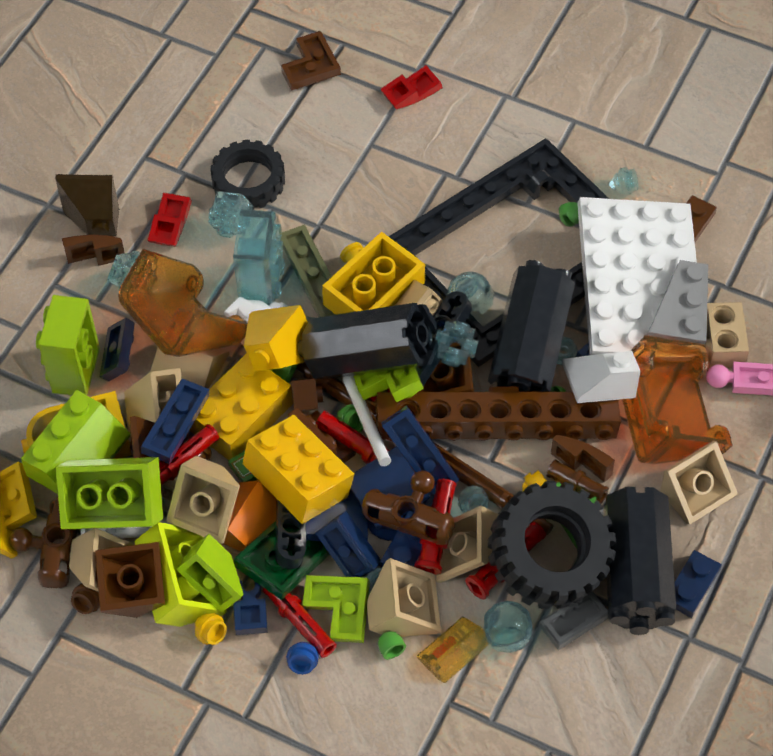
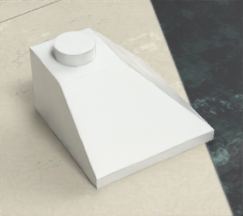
M632 351L563 359L562 364L577 403L636 398L640 369Z

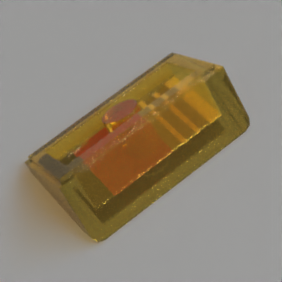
M462 616L421 651L417 658L438 680L446 683L489 645V641L482 627Z

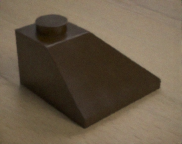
M56 174L55 180L63 213L87 235L116 236L120 209L113 175Z

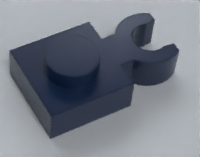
M240 580L243 596L240 598L241 601L234 603L236 636L268 633L265 598L258 599L261 595V585L254 581V589L245 591L242 580Z

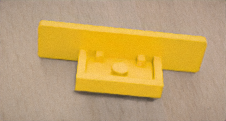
M19 461L0 471V553L11 559L18 556L17 551L13 550L9 544L12 530L37 517L29 478L26 476L23 464Z

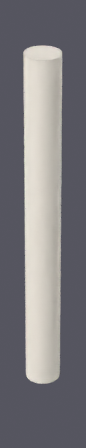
M354 375L343 377V382L380 466H387L391 463V458L367 404L357 389Z

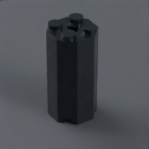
M528 260L525 266H519L512 277L487 381L491 385L496 381V387L517 386L519 387V392L551 391L575 285L571 280L572 273L570 271L545 267L536 260Z
M418 303L309 319L302 333V340H299L297 349L299 355L304 357V361L314 379H330L426 366L432 364L438 350V340L432 341V332H437L436 322L427 305H417Z
M624 487L607 494L606 504L604 503L603 507L604 517L609 515L612 525L608 528L609 533L614 532L616 537V543L611 546V549L616 552L615 558L609 565L610 571L607 575L609 621L624 629H630V633L634 635H644L649 632V629L673 625L675 623L676 600L669 497L654 487H645V493L636 492V487Z

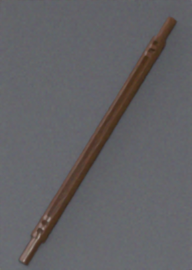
M305 362L296 364V369L304 374L305 379H314ZM315 379L316 385L322 384V390L343 404H353L345 384L339 379ZM366 399L365 402L376 425V404ZM434 443L458 476L459 481L501 509L514 496ZM546 519L532 521L539 524L544 529L546 535L554 527Z

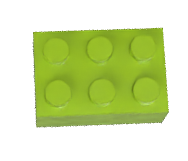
M53 295L50 306H46L44 309L43 330L38 331L36 336V348L40 349L41 365H44L46 370L45 379L49 381L52 393L73 395L78 390L88 395L100 351L89 300Z
M159 457L68 460L56 466L61 529L153 527L163 520Z

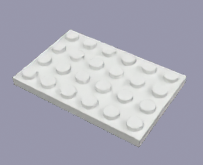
M580 197L577 205L590 355L632 351L637 359L704 362L706 359L704 355L705 344L702 347L646 337L679 261L685 260L697 263L691 205L686 203Z

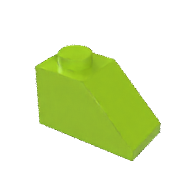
M207 534L189 549L176 569L221 613L243 596V590L232 555L210 534Z

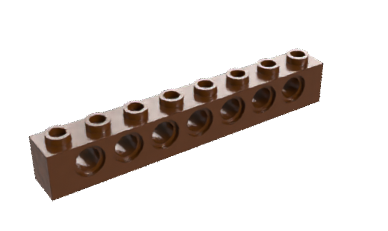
M377 392L375 405L376 427L382 440L392 441V439L382 427L381 422L406 405L430 439H447L450 441L459 439H478L481 441L489 439H508L513 441L519 439L549 440L553 439L556 435L567 436L577 440H608L617 438L621 424L618 400L577 403L573 392H417L411 398L403 399L399 402L395 401L391 392Z

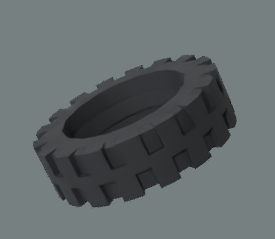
M242 140L241 143H237V141L230 143L229 147H223L219 151L218 156L215 155L213 165L210 168L215 195L218 199L221 198L222 203L225 205H233V208L238 210L241 208L254 210V207H266V203H273L277 199V195H281L283 184L285 185L284 162L281 160L280 153L278 151L275 152L274 147L271 145H264L259 140L255 142ZM245 162L260 163L271 172V175L264 183L251 188L237 187L229 183L225 178L232 167Z

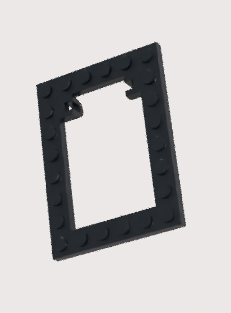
M545 138L389 237L415 256L521 188L533 200L540 197L541 185L547 191L555 187L569 202L578 203L580 197L609 198ZM582 262L568 270L572 273L571 280L575 283L570 306L585 297ZM425 266V283L423 285L432 289L444 300L451 292ZM470 314L456 336L457 341L467 338L470 359L478 367L494 356L503 314L485 326H482ZM448 325L440 326L444 331L447 332Z

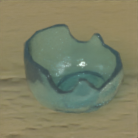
M468 271L459 274L450 281L447 295L455 291L463 292L472 304V311L483 314L492 306L494 292L484 275Z
M503 601L494 604L484 615L485 638L488 644L498 652L513 653L522 650L532 638L533 627L530 613L519 602Z

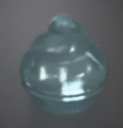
M620 168L608 185L620 194H632V191L638 190V177L635 169Z
M468 486L461 491L458 498V506L463 513L479 506L488 508V495L479 486Z

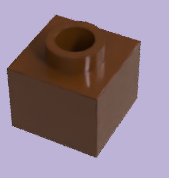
M315 379L291 381L294 409L298 408L300 411L318 409V403L323 402L322 384L316 385Z

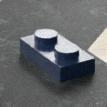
M124 318L107 329L99 377L108 382L126 373L130 366L129 356L131 345L134 341L133 332L135 322Z
M696 550L692 552L674 582L677 611L690 618L694 616L722 567L721 563Z

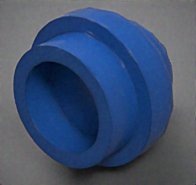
M299 642L288 649L286 660L289 668L294 673L303 675L310 673L317 666L319 654L310 643Z

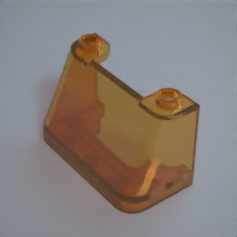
M142 249L119 289L118 297L120 304L165 355L182 357L237 345L246 335L248 322L243 317L238 315L226 317L209 312L197 300L204 287V279L202 273L193 264Z
M645 335L630 350L633 352L640 369L636 398L622 399L638 461L646 464L681 461L712 441H717L721 453L724 454L733 446L731 436L725 426L715 425L710 427L698 383L707 373L710 366L704 344Z

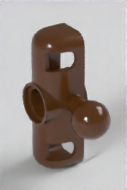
M421 470L413 474L410 481L413 490L411 496L405 495L400 497L391 493L385 495L378 489H371L363 499L362 511L367 520L439 545L449 542L455 528V522L450 513L442 514L436 508L421 504L424 495L431 492L434 488V477L428 471ZM369 507L379 510V519H375L368 514ZM407 511L415 512L410 518H401ZM426 526L437 529V539L431 538L426 534Z
M57 497L50 502V513L47 516L46 527L42 531V536L32 535L26 528H17L12 531L9 537L10 546L17 552H26L30 548L42 549L38 580L40 585L45 588H64L68 585L71 572L69 568L72 539L76 538L78 530L61 529ZM57 539H64L60 543H53ZM61 560L67 564V573L59 570Z

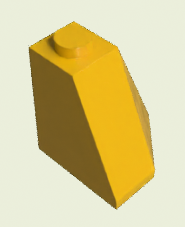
M301 305L252 311L249 314L244 347L255 371L279 369L305 362L304 357L299 355L297 349L298 342L302 340V333L308 323Z

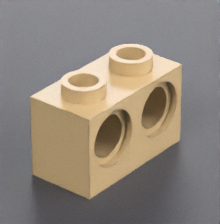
M742 302L707 303V335L704 355L709 359V366L719 364L726 368H732L733 362H747L749 346Z

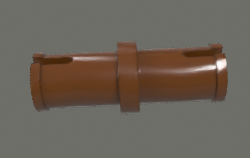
M556 459L552 461L547 470L546 476L548 478H552L561 484L564 482L573 484V491L576 492L584 489L590 493L589 499L596 497V501L598 500L600 504L603 503L608 494L609 487L586 476V472L582 470L575 471Z

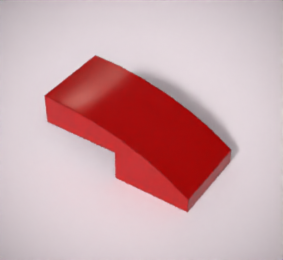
M425 65L408 78L401 74L380 90L393 107L399 109L417 103L443 87L440 80Z
M163 192L158 214H154L148 242L176 247L192 203L190 197Z

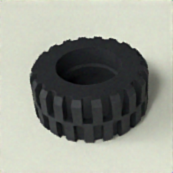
M545 481L542 486H539L537 483L529 485L523 492L519 491L498 513L499 515L493 521L490 528L492 534L488 538L487 548L492 549V553L488 558L491 566H497L498 572L495 574V577L499 583L505 580L509 585L506 591L512 596L516 593L523 596L521 602L529 606L536 602L538 603V608L549 609L553 605L559 609L567 607L571 603H577L600 585V582L607 577L610 571L609 565L614 561L616 552L611 549V546L616 543V537L614 532L609 533L608 528L612 525L609 515L603 517L600 512L603 506L597 500L592 503L588 499L590 493L584 489H581L579 492L573 491V484L564 482L560 487H557L555 481ZM536 519H550L562 524L569 530L577 546V561L570 570L566 572L549 571L539 566L531 558L525 544V530L532 521Z

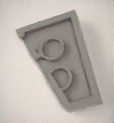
M685 260L679 261L655 314L652 325L648 330L647 338L704 346L707 335L708 264Z

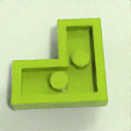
M415 367L353 376L363 400L375 397L377 392H383L390 388L395 401L399 402L403 399L411 398L417 392L424 389Z
M306 575L303 607L313 610H333L330 638L333 641L364 643L367 616L366 601L369 597L370 580L364 577Z

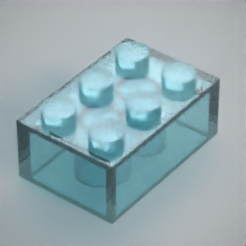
M240 210L233 254L238 298L244 297L247 300H259L270 305L272 302H275V298L280 299L281 297L279 276L284 275L285 259L282 258L283 241H280L282 226L276 222V212Z

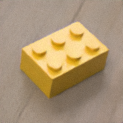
M381 231L322 285L323 305L336 315L395 306L413 280L422 284L425 283V263Z
M246 353L210 388L209 397L189 431L195 435L206 424L213 426L220 438L210 447L230 460L245 451L248 439L270 428L293 405L292 387L271 370L255 371Z
M295 415L248 439L242 463L301 524L348 498L355 474Z

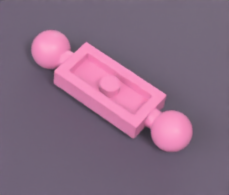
M733 362L732 371H729L723 365L717 364L711 366L706 373L707 382L714 388H722L728 383H732V393L773 396V364Z

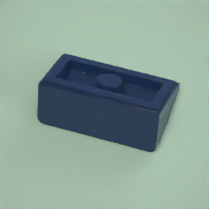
M347 511L339 514L315 532L346 577H363L375 570L381 561Z

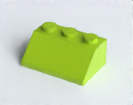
M76 390L21 457V461L27 477L58 494L56 466L68 460L113 459L131 435L100 402Z

